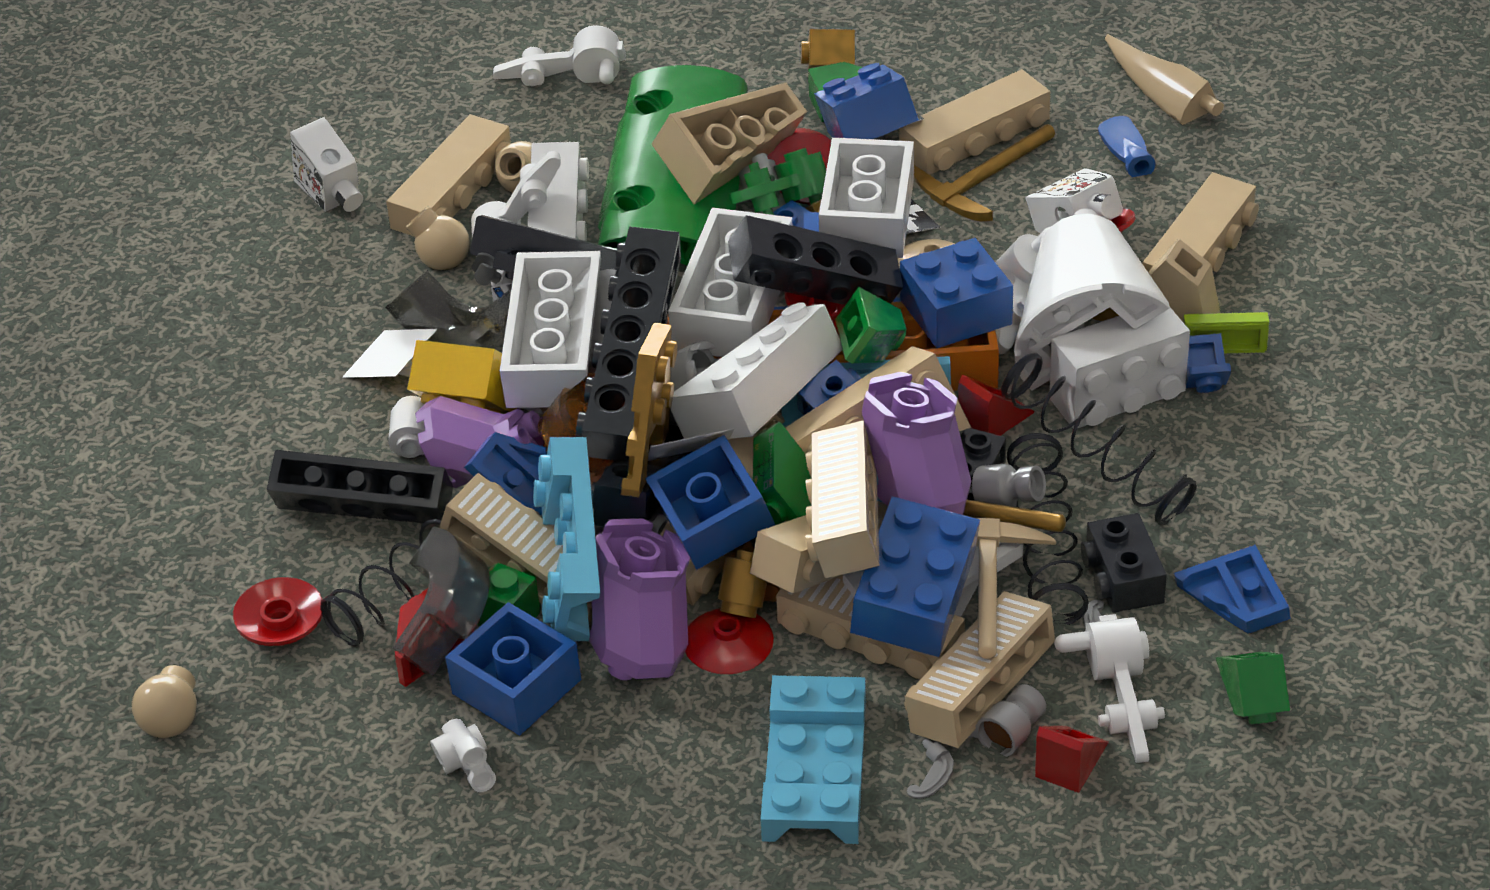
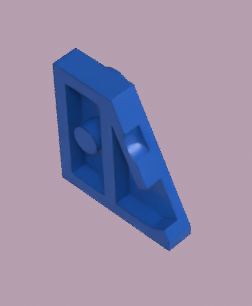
M494 432L487 437L464 468L472 476L479 473L490 482L499 484L511 497L524 506L534 509L540 516L542 515V507L534 506L533 490L534 481L539 480V456L547 455L546 447L533 443L523 444L514 437Z
M1256 545L1174 573L1175 582L1179 588L1247 634L1291 619L1289 606Z

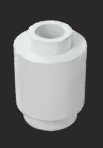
M403 397L391 410L388 443L390 449L399 456L414 458L418 455H424L418 440V433L425 431L424 420L416 423L415 415L424 405L421 403L420 397Z

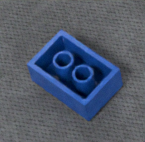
M892 496L878 532L880 566L865 569L854 596L850 633L940 657L975 555L980 519Z

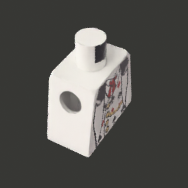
M325 117L291 131L294 181L325 212L339 205L347 212L357 209L363 202V195L358 190L357 163Z
M1085 168L1025 197L1034 228L1039 233L1045 228L1052 227L1055 223L1073 216L1075 212L1081 209H1092L1098 216L1108 220L1121 215L1123 212L1116 183L1112 175ZM1058 207H1062L1066 211H1058Z

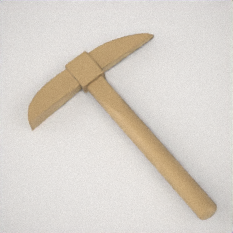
M977 518L980 519L976 546H979L978 654L984 659H991L997 653V547H999V542L1056 545V541L1051 536L1026 526L1000 522V519Z

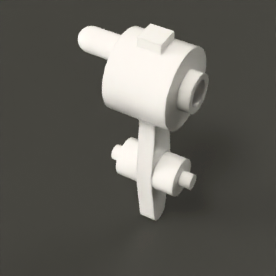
M597 25L589 26L577 33L574 38L573 48L570 51L544 53L538 47H529L524 50L522 58L495 66L493 78H521L524 85L536 86L543 84L544 77L573 69L577 78L584 83L602 82L603 84H610L619 72L620 61L626 60V51L623 41H619L617 35L611 29Z
M550 151L537 164L531 163L522 167L520 170V182L507 203L493 201L479 206L471 218L472 237L477 216L485 215L521 224V218L531 208L543 206L547 201L546 190L561 165L560 154L556 151Z
M1050 227L1045 228L1039 236L1026 234L1018 237L995 262L1013 284V324L995 330L999 354H1005L1012 347L1017 337L1040 248V236Z
M1116 614L1099 616L1098 622L1087 623L1084 632L1061 634L1056 637L1054 645L1059 652L1087 651V658L1094 680L1113 679L1119 704L1105 706V714L1098 715L1099 726H1108L1110 734L1127 732L1135 762H1148L1149 751L1144 730L1157 729L1158 719H1164L1165 712L1163 707L1156 708L1153 699L1137 701L1130 676L1143 673L1144 659L1149 658V643L1146 632L1139 630L1134 617L1117 619Z

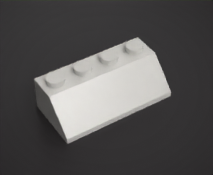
M600 251L517 253L500 365V376L506 408L550 407L587 377L601 264Z

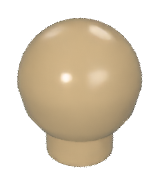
M517 141L505 146L496 158V177L500 184L511 193L514 192L520 182V170L522 167L531 164L532 143Z
M429 206L424 208L406 226V229L415 237V250L421 261L432 269L448 270L454 268L468 254L470 240L463 224L450 216H438Z
M170 665L163 668L160 675L148 678L139 686L133 696L132 713L136 723L144 732L158 738H169L181 734L191 725L196 714L197 699L193 692L196 682L190 671L181 666Z

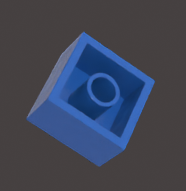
M873 63L864 66L858 70L859 75L847 80L844 78L831 80L823 85L824 90L814 93L827 131L832 138L875 139L919 120L904 77L884 64L880 66L879 63Z
M976 238L960 241L956 244L921 253L900 261V273L903 289L900 291V300L936 348L1013 324V284Z
M725 435L645 478L666 519L689 554L696 570L757 537L758 531L775 526L762 495Z
M509 602L445 656L452 694L519 736L582 680L576 642Z

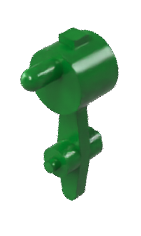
M803 148L784 154L785 162L774 166L777 180L771 181L767 167L760 169L758 162L749 164L750 172L744 174L747 188L730 193L733 204L751 199L755 213L763 211V214L774 215L772 208L779 206L775 192L780 190L785 204L791 200L798 201L807 197L809 198L810 205L821 200L826 176V167L821 152L808 155L807 149Z

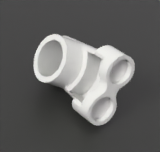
M461 719L448 721L442 727L444 734L430 741L437 759L443 765L446 774H449L462 767L468 776L467 780L475 791L485 792L491 789L495 784L496 776L486 762L487 754L485 750L487 746L478 727L473 724L466 728Z

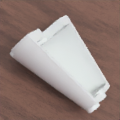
M1092 209L1078 210L1073 216L1055 223L1040 236V248L1014 347L1015 363L1030 353H1037L1042 357V369L1037 379L1031 385V390L1050 380L1051 347L1048 344L1052 342V338L1068 333L1109 307L1134 329L1170 309L1169 302L1112 221L1098 216ZM1036 359L1027 363L1022 370L1020 377L1023 382L1032 372Z

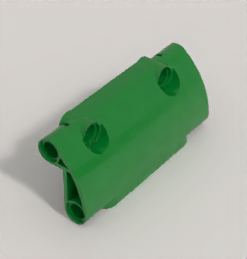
M697 65L657 67L634 75L630 84L625 113L618 124L598 220V228L600 230L599 245L617 249L619 243L626 242L629 226L680 232V263L688 266L711 209H736V204H733L730 193L739 190L740 178L737 175L696 204H693L652 146V142L670 114L748 93V86L743 78L724 70Z

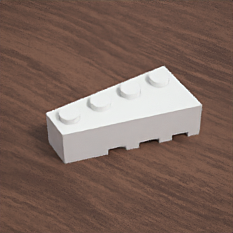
M579 142L532 143L531 163L537 164L548 152L556 151L560 154L561 165L546 190V203L539 208H531L528 211V227L587 241L586 221H583V213L588 212V195L584 182L589 181L588 158H581Z
M796 303L782 311V315L674 391L670 409L684 439L734 429L730 439L752 437L843 349L825 304L806 306L805 303Z

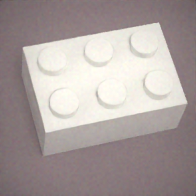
M832 138L819 211V232L896 249L897 258H903L914 183V141Z
M1170 308L1136 329L1130 326L1123 318L1117 316L1052 338L1050 390L1061 376H1066V380L1062 387L1051 396L1050 400L1069 424L1080 416L1090 401L1096 400L1093 409L1081 420L1078 426L1080 428L1086 425H1098L1106 418L1123 412H1136L1143 405L1161 399H1173L1181 392L1186 391L1190 330Z

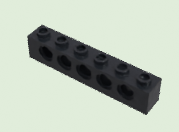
M629 226L626 242L618 244L616 268H619L618 276L611 275L608 288V300L612 301L610 309H603L600 333L604 335L603 342H596L594 346L592 366L596 369L594 377H588L586 380L584 401L588 403L586 412H579L576 426V437H586L588 457L629 462V456H626L628 437L634 426L635 412L631 411L638 353L653 324H667L668 311L671 306L681 261L680 232Z

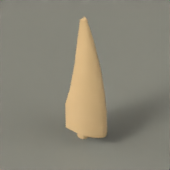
M1109 34L1106 35L1105 40L1127 75L1146 96L1180 124L1184 125L1207 113L1218 116L1223 111L1224 104L1216 99L1209 81L1184 65L1160 59L1140 51Z

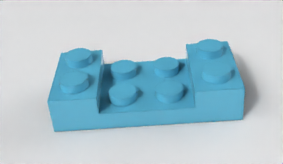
M550 437L547 455L539 456V480L534 481L533 498L534 506L542 507L543 525H555V544L563 545V553L559 554L556 572L548 573V596L543 597L542 604L543 623H551V628L573 641H589L587 602L600 597L587 439L586 437Z
M772 675L766 780L763 783L761 808L762 841L775 842L790 828L829 829L845 844L859 843L866 708L865 677Z

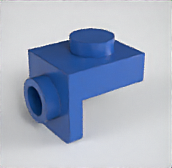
M1221 333L1190 336L1186 388L1196 387L1197 392L1209 393L1221 389L1222 385L1227 384L1231 375V366L1229 363H1225Z

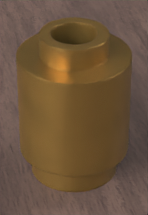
M737 549L735 558L726 556L718 599L722 600L720 611L756 618L758 607H763L767 581L750 573L754 552Z

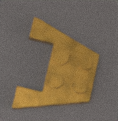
M654 323L638 353L631 411L635 412L634 426L628 437L626 456H629V469L627 478L622 480L621 495L640 496L646 483L649 445L664 444L669 433L670 408L674 395V383L670 382L671 368H674L677 356V341H671L672 325Z

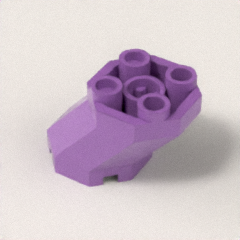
M897 372L871 378L868 391H866L862 415L878 476L877 497L887 506L893 496L963 515L970 490L971 478L955 417L958 398L937 380L925 378L924 384L921 385L911 382L912 374Z
M440 396L426 402L415 413L416 423L424 420L425 431L418 433L419 445L430 466L444 467L448 476L453 478L451 482L454 488L467 484L474 477L464 466L487 437L494 432L514 437L520 443H533L546 447V451L548 450L542 420L533 410L524 413L518 408L506 414H500Z
M643 518L609 520L604 527L603 533L599 532L595 537L600 597L592 601L593 625L589 641L600 661L608 665L609 673L620 680L668 678L672 676L684 657L688 645L686 570L690 556L676 534L665 529L664 535L661 536L652 531L654 524Z

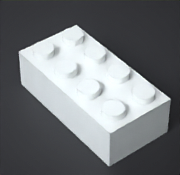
M720 208L711 209L668 311L669 325H672L671 341H677V351L695 342L707 341L716 348L709 350L713 356L724 357L768 325L780 291L734 281L728 241L746 215L793 226L792 217Z

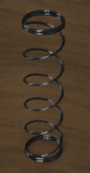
M1030 353L1025 355L1010 369L1002 382V396L1007 400H1012L1013 405L1018 409H1029L1043 403L1041 426L1048 433H1059L1074 426L1071 435V450L1073 455L1078 458L1090 457L1105 449L1101 461V475L1105 481L1119 482L1136 473L1131 488V499L1134 505L1138 507H1148L1159 503L1154 514L1155 522L1158 525L1168 524L1171 519L1165 520L1170 515L1176 513V516L1186 509L1197 489L1196 481L1193 478H1187V474H1183L1176 484L1158 499L1147 504L1137 502L1135 488L1144 466L1156 454V449L1151 450L1143 462L1128 474L1117 479H1111L1106 476L1104 464L1113 442L1124 432L1126 424L1121 425L1111 439L1097 450L1088 454L1076 452L1074 448L1076 431L1081 420L1095 406L1096 400L1090 401L1080 416L1067 426L1057 430H1051L1046 427L1044 414L1051 396L1062 387L1066 376H1061L1052 386L1049 393L1036 403L1022 406L1016 402L1015 398L1024 394L1031 387L1042 369L1043 360L1039 354ZM1036 359L1035 366L1030 375L1015 390L1019 376L1026 364ZM1013 380L1011 393L1007 394L1009 386ZM1189 485L1180 503L1170 514L1162 518L1172 499Z
M1029 433L1020 436L1011 443L1007 450L1008 464L1017 471L1020 467L1015 464L1026 451L1039 446L1055 448L1058 451V456L1053 463L1042 468L1044 475L1051 474L1061 477L1064 483L1058 492L1044 495V497L1052 498L1061 494L1067 488L1068 480L1065 475L1052 472L1059 465L1063 457L1060 442L1053 436L1044 433ZM1031 439H1043L1051 442L1031 445L1023 449L1012 461L1014 449L1022 442ZM1058 500L1041 502L1030 508V510H1035L1046 504H1062L1069 510L1066 522L1072 517L1073 513L1070 504ZM1063 530L1062 532H1045V534L1047 535L1054 533H1065L1070 535L1074 540L1073 545L1068 550L1061 553H1055L1053 555L1063 556L1073 551V549L1077 546L1078 538L1074 533L1070 531ZM1023 543L1026 547L1023 554V566L1026 573L1031 577L1028 584V597L1038 601L1045 593L1054 590L1066 589L1076 592L1082 597L1083 606L1073 613L1062 614L1067 617H1073L1064 619V621L1069 622L1060 624L1070 625L1077 622L1085 615L1089 604L1085 591L1072 584L1078 581L1083 574L1081 565L1072 560H1058L1041 567L1033 574L1027 564V555L1029 551L1037 554L1042 552L1033 549L1032 546L1034 544ZM1060 563H1070L1078 568V575L1073 580L1066 583H1053L1041 588L1032 595L1034 581L1042 584L1048 583L1037 578L1044 569Z
M427 520L422 524L419 532L420 546L408 542L394 545L389 554L390 570L377 565L366 566L362 569L359 575L360 594L348 589H336L321 600L320 610L322 617L335 636L342 638L340 634L346 635L333 620L331 603L338 606L346 614L356 630L357 640H353L348 636L346 637L351 642L343 640L348 645L357 646L364 639V630L358 616L346 602L335 596L338 593L346 592L361 599L367 612L373 615L372 609L379 617L380 621L374 617L377 624L385 625L384 617L380 611L364 597L362 578L368 570L379 569L392 575L399 590L403 592L399 584L400 582L407 589L411 598L415 596L408 584L394 572L392 557L395 550L400 546H410L421 551L429 567L433 568L429 561L430 558L439 568L442 575L435 571L437 577L440 579L446 578L442 565L424 549L423 545L425 527L432 523L441 524V520ZM466 550V552H467L468 555L474 556L473 554H471L469 551ZM405 594L407 600L409 601L411 598Z

